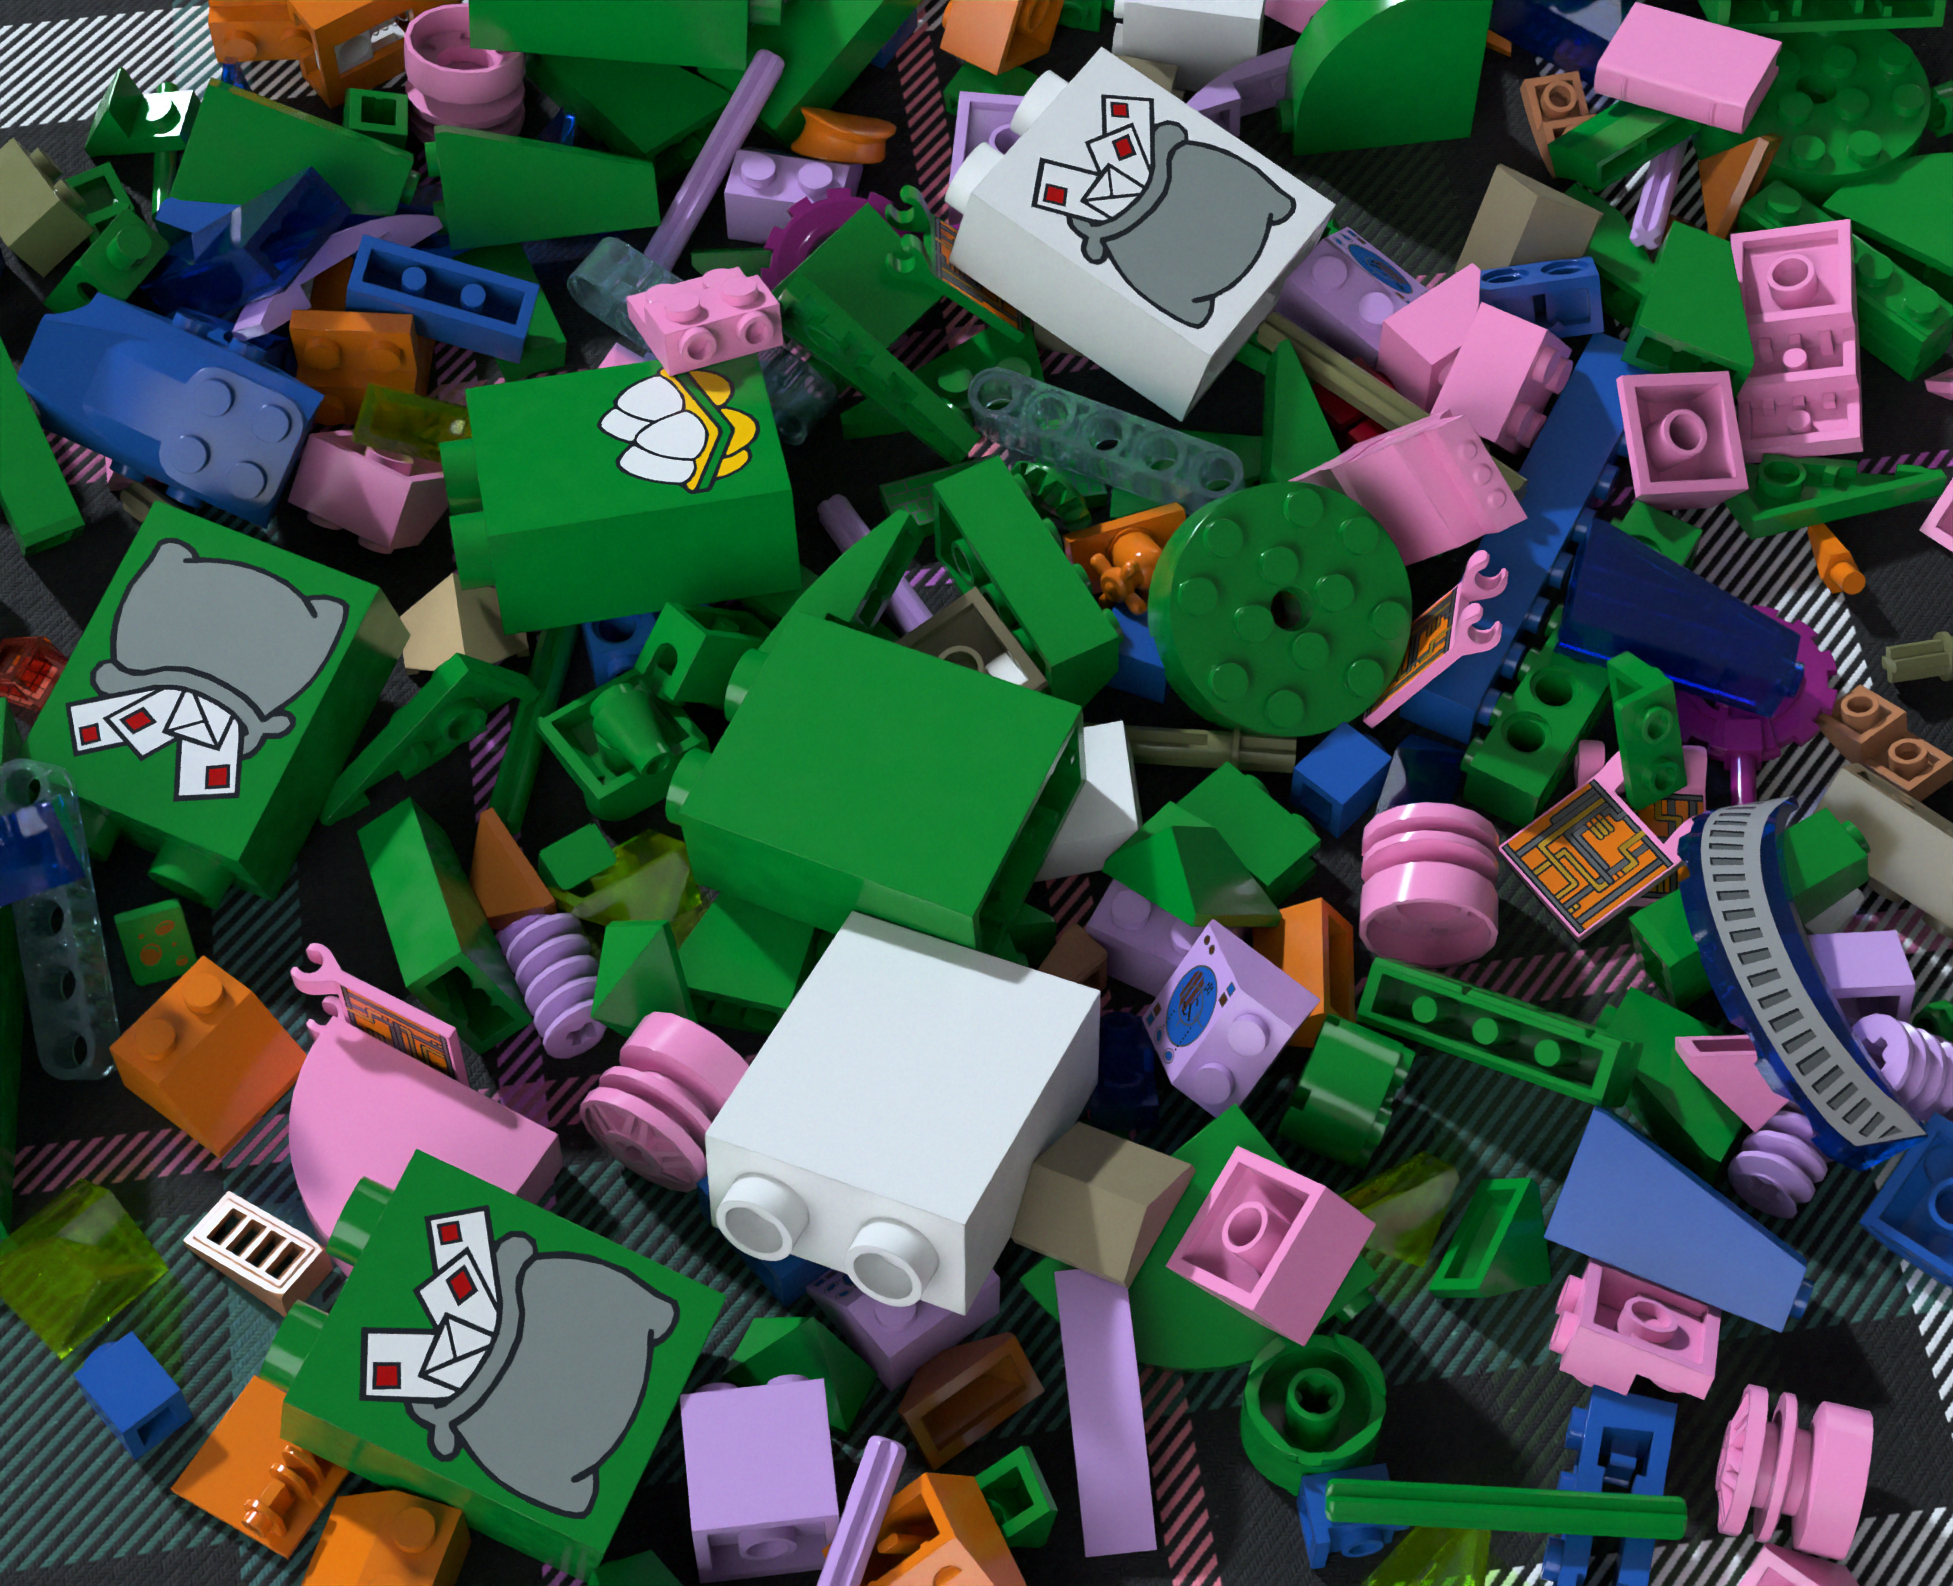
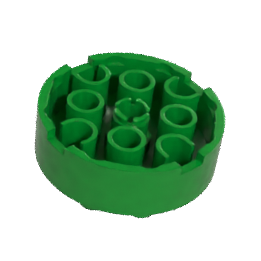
M1887 29L1755 34L1781 41L1782 49L1776 59V66H1779L1778 74L1742 135L1701 123V130L1691 135L1695 152L1700 161L1770 133H1776L1784 137L1759 192L1775 179H1779L1821 210L1822 205L1849 181L1879 173L1892 167L1904 158L1917 155L1930 114L1931 91L1925 71L1913 54L1912 49Z
M1298 481L1267 483L1229 493L1207 503L1189 516L1173 533L1157 561L1149 588L1147 607L1150 637H1154L1159 657L1166 672L1163 674L1178 696L1193 711L1220 728L1234 732V728L1243 733L1271 737H1298L1320 734L1337 728L1342 722L1348 723L1366 711L1378 700L1394 679L1407 650L1412 624V596L1406 568L1397 547L1383 526L1365 508L1344 494L1324 486ZM1275 595H1278V598L1284 604L1285 617L1287 618V621L1282 623L1280 627L1275 623L1271 614V603Z

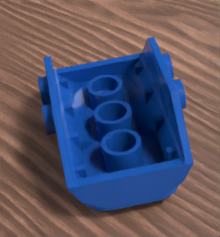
M97 292L90 304L68 312L45 314L17 375V382L27 391L41 414V428L112 459L109 468L126 478L144 483L146 476H150L169 485L166 494L179 502L200 508L202 501H205L267 529L325 395L279 368L263 362L267 354L263 349L234 337L229 346L207 336L211 326L181 312H176L173 320Z

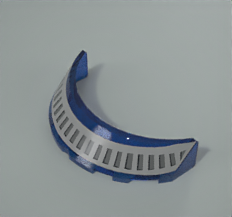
M1789 796L1704 811L1692 818L1694 823L1691 831L1680 837L1678 841L1677 855L1683 860L1690 874V877L1679 882L1683 907L1692 937L1700 951L1701 962L1729 1022L1743 1029L1752 1041L1757 1053V1061L1754 1065L1772 1092L1793 1101L1804 1111L1813 1131L1812 1142L1828 1158L1856 1171H1865L1926 1140L1928 1134L1923 1122L1908 1107L1883 1075L1845 1016L1821 970L1804 930L1792 894L1784 851V834L1787 820L1790 814L1799 808L1796 797Z

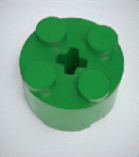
M1328 1012L1315 1039L1314 1050L1312 1049L1296 1083L1276 1137L1346 1167L1352 1168L1354 1166L1364 1171L1375 1146L1378 1147L1393 1112L1390 1106L1398 1088L1401 1089L1416 1052L1403 1047L1404 1044Z
M1335 1332L1333 1337L1312 1334L1305 1346L1282 1335L1269 1342L1253 1360L1245 1384L1239 1419L1242 1445L1255 1468L1268 1480L1285 1488L1290 1494L1297 1497L1302 1476L1369 1466L1376 1454L1386 1415V1385L1380 1366L1374 1357L1357 1341Z

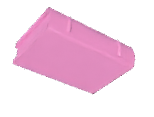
M1635 2L1598 61L1594 90L1595 93L1743 135L1778 74L1779 66H1776V59L1782 49V42Z

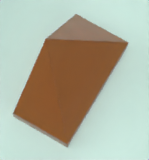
M1770 133L1698 161L1709 234L1730 241L1731 244V234H1734L1738 229L1736 225L1740 210L1746 202L1759 193L1784 137L1776 133Z
M491 807L481 812L469 883L490 927L503 931L511 923L525 916L558 914L554 898L494 809Z
M1006 1332L942 1350L917 1369L897 1412L929 1469L935 1471L1045 1390L1016 1336Z

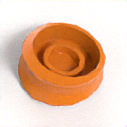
M803 106L801 107V112L806 122L800 136L791 144L790 148L801 156L819 160L875 164L885 159L886 140L895 134L897 127L890 121Z

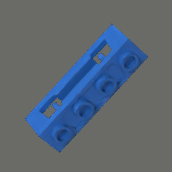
M1593 1385L1585 1409L1574 1406L1572 1408L1564 1448L1577 1451L1573 1473L1561 1471L1556 1490L1601 1492L1603 1483L1628 1488L1637 1459H1643L1641 1475H1636L1629 1494L1663 1495L1678 1404L1628 1393L1625 1396L1602 1386ZM1599 1455L1608 1456L1606 1467L1597 1465ZM1562 1534L1561 1539L1549 1536L1540 1579L1553 1582L1552 1586H1582L1587 1575L1593 1536ZM1620 1537L1611 1586H1648L1655 1539Z

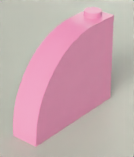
M334 1015L312 1045L301 1068L293 1092L289 1115L291 1163L307 1215L324 1248H327L337 1220L360 1179L366 1176L395 1190L416 1148L537 1205L564 1166L558 1134ZM329 1255L343 1273L349 1277L354 1266Z

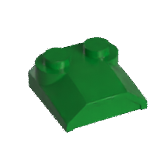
M636 668L625 672L544 718L541 716L534 720L537 732L583 791L588 810L597 818L606 821L628 819L666 798L673 774L681 759L689 750L698 748L711 753L708 738L680 706L672 705L656 696L651 689L656 679L652 676L641 674ZM629 683L635 690H642L647 694L666 743L675 755L674 762L670 768L655 778L644 779L629 761L595 733L592 728L594 720L590 715L592 703L603 691L616 684Z

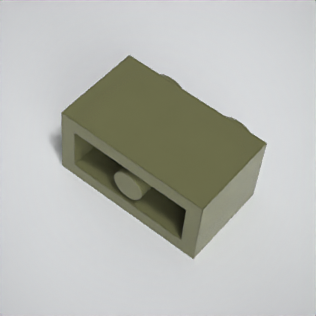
M13 137L0 149V237L10 250L42 277H45L95 230L80 211L87 205L84 199L64 179L61 178L57 181V178L63 174L60 167L41 148L38 147L31 153Z

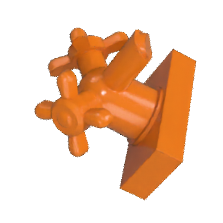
M1173 502L1062 535L1066 557L1071 564L1079 563L1084 568L1091 582L1093 595L1103 592L1098 599L1100 608L1106 609L1112 607L1115 603L1125 602L1134 615L1138 616L1147 611L1149 588L1154 569L1165 545L1178 527L1186 520L1185 509L1179 503ZM1134 589H1138L1139 596L1134 592Z

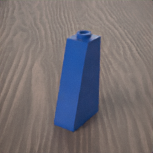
M1598 1106L1594 1107L1543 1238L1780 1333L1783 1331L1788 1316L1801 1320L1815 1281L1804 1277L1807 1270L1806 1258L1613 1110Z

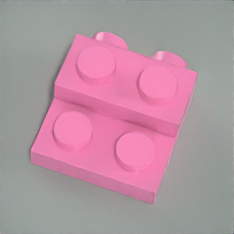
M739 267L714 269L708 271L702 277L676 284H658L652 286L646 292L626 297L629 319L669 376L784 345L780 303L759 275L746 277Z
M1590 1257L1581 1278L1569 1275L1566 1279L1555 1313L1560 1316L1550 1340L1549 1350L1562 1354L1560 1371L1573 1375L1578 1381L1593 1388V1385H1598L1627 1396L1636 1374L1649 1378L1654 1384L1666 1391L1674 1393L1685 1392L1704 1400L1715 1378L1722 1309Z

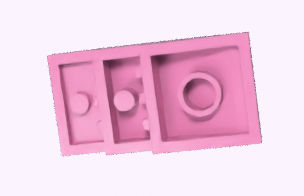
M1845 219L1731 234V249L1755 357L1752 370L1736 397L1738 401V428L1744 463H1761L1764 453L1785 455L1798 459L1862 452L1863 425L1860 346L1851 220Z

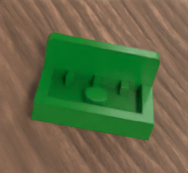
M1626 651L1606 662L1627 803L1639 811L1686 787L1687 778L1673 681L1667 678L1658 668L1649 666L1629 651Z

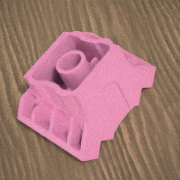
M1450 409L1357 443L1331 461L1289 480L1324 486L1342 493L1357 502L1383 526L1397 547L1405 566L1455 549L1485 534L1499 533L1528 518L1466 414L1453 417Z

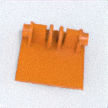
M254 1375L171 1490L262 1545L289 1559L350 1471L280 1438L282 1405L287 1393Z

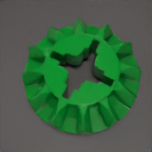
M1019 461L1014 464L1010 473L1012 476L1018 473L1024 478L1033 498L1034 509L1042 520L1049 518L1054 523L1060 536L1091 526L1092 518L1085 499L1066 478L1043 464Z

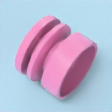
M468 3L442 5L424 11L409 23L404 35L405 70L408 77L405 84V94L408 95L409 130L423 143L435 141L434 129L435 126L451 125L517 137L521 133L525 122V107L523 103L525 88L522 79L525 74L526 53L470 48Z
M1422 802L1401 805L1377 814L1364 827L1362 839L1363 861L1361 878L1365 884L1362 886L1360 898L1359 937L1366 948L1379 957L1403 959L1426 968L1434 969L1463 965L1483 957L1495 946L1498 935V893L1494 887L1496 886L1499 874V864L1497 862L1499 835L1493 824L1475 811L1443 803Z
M653 1012L643 1018L621 1048L619 1058L621 1066H613L606 1070L599 1078V1087L590 1091L580 1104V1117L592 1137L605 1151L625 1167L646 1180L669 1190L689 1192L696 1189V1183L707 1175L704 1134L749 1068V1065L718 1036L695 1022L672 1013Z
M1748 1384L1744 1389L1738 1410L1732 1421L1728 1422L1719 1456L1715 1486L1719 1502V1533L1737 1537L1742 1532L1751 1506L1755 1507L1753 1521L1755 1541L1767 1543L1777 1527L1781 1514L1791 1516V1536L1794 1550L1842 1561L1846 1558L1853 1542L1866 1492L1873 1444V1416L1871 1411L1823 1401L1816 1410L1809 1429H1799L1798 1402L1795 1394L1784 1392L1780 1396L1772 1422H1768L1769 1394L1767 1388Z

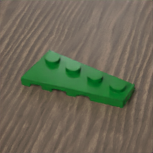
M801 270L796 273L777 300L780 303L782 332L951 465L960 463L981 437L972 428L973 422L956 406L945 403L915 373L905 367Z

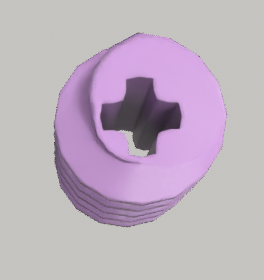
M571 913L525 916L501 931L499 938L502 950L507 953L506 959L510 969L516 974L515 980L520 992L525 995L524 1001L529 1013L534 1016L533 1022L538 1034L544 1038L543 1045L547 1054L560 1059H570L590 1050L601 1041L607 1026L591 1018L599 963L597 958L589 955L592 949L590 942L586 936L580 934L582 925L578 916Z
M1878 1013L1863 1017L1850 1027L1845 1041L1846 1051L1865 1074L1889 1098L1915 1119L1928 1122L1932 1114L1937 1112L1953 1122V1042H1949L1941 1036L1932 1035L1924 1029L1915 1028L1907 1022L1898 1021L1890 1015Z
M1802 1089L1756 1133L1752 1130L1753 1133L1746 1136L1740 1148V1153L1733 1157L1727 1169L1729 1182L1737 1195L1756 1209L1778 1218L1793 1219L1797 1214L1795 1202L1805 1203L1811 1200L1815 1192L1813 1183L1824 1179L1828 1170L1825 1163L1836 1159L1840 1150L1838 1143L1847 1140L1826 1121Z

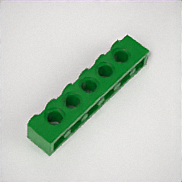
M1639 500L1634 502L1624 520L1616 517L1611 520L1599 545V550L1603 552L1597 563L1587 560L1582 566L1572 588V593L1576 594L1570 606L1560 603L1553 612L1545 630V637L1549 639L1542 650L1532 647L1527 653L1517 675V680L1521 683L1514 695L1504 691L1498 699L1489 720V725L1493 728L1487 738L1484 740L1476 736L1468 747L1460 766V771L1467 773L1462 799L1521 828L1526 827L1542 814L1578 753L1580 741L1587 740L1612 699L1606 661L1626 651L1638 657L1693 567L1703 532L1702 529ZM1545 703H1552L1557 706H1549ZM1515 748H1524L1531 752H1522Z

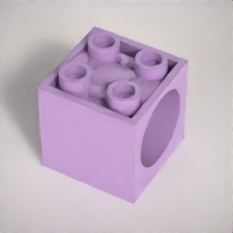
M792 1374L773 1378L766 1385L737 1388L730 1383H711L698 1388L695 1393L680 1394L691 1529L700 1584L822 1570L825 1557L821 1550L832 1542L839 1524L824 1378L809 1380L805 1376Z

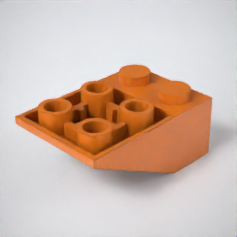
M929 1472L922 1474L891 1498L860 1586H1027L975 1477ZM831 1543L821 1550L825 1560Z

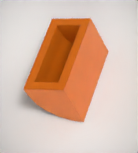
M1322 897L1279 909L1282 917L1278 927H1253V949L1320 999L1318 1005L1288 1046L1315 1047V1039L1328 1012L1355 1023L1353 926Z

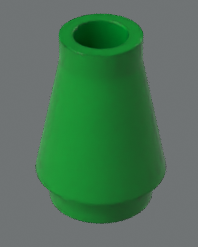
M620 683L606 689L594 700L590 707V715L594 719L592 723L594 732L629 761L644 779L655 778L670 768L674 762L675 755L666 743L651 703L644 691L635 690L629 683Z

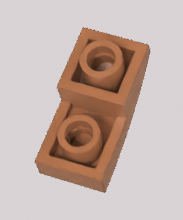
M1579 71L1524 79L1520 87L1535 142L1552 179L1560 177L1555 175L1547 144L1597 115H1589Z
M1861 684L1836 701L1831 715L1821 713L1816 721V724L1820 726L1821 732L1851 764L1859 763L1919 802L1953 779V757L1907 730V712Z

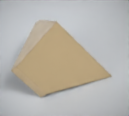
M451 573L400 616L401 621L411 635L403 649L407 675L418 674L419 670L435 671L439 665L449 660L456 652L490 664L517 654L518 658L530 656L526 632L504 636L496 589L484 587L462 591L459 575Z

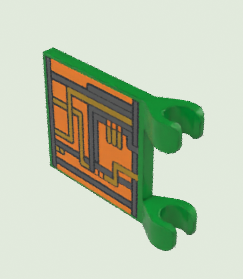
M910 185L902 187L900 190L901 200L913 207L907 211H899L892 204H888L885 207L887 222L898 230L923 232V243L918 237L912 234H905L901 238V247L905 252L912 254L913 257L908 260H900L893 253L889 252L886 255V268L888 272L897 279L927 283L1019 344L1026 336L1025 314L948 262L958 230L930 213L924 197L918 189Z

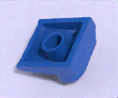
M1934 1112L1923 1128L1926 1134L1917 1136L1859 1221V1225L1888 1250L1945 1287L1953 1290V1122Z

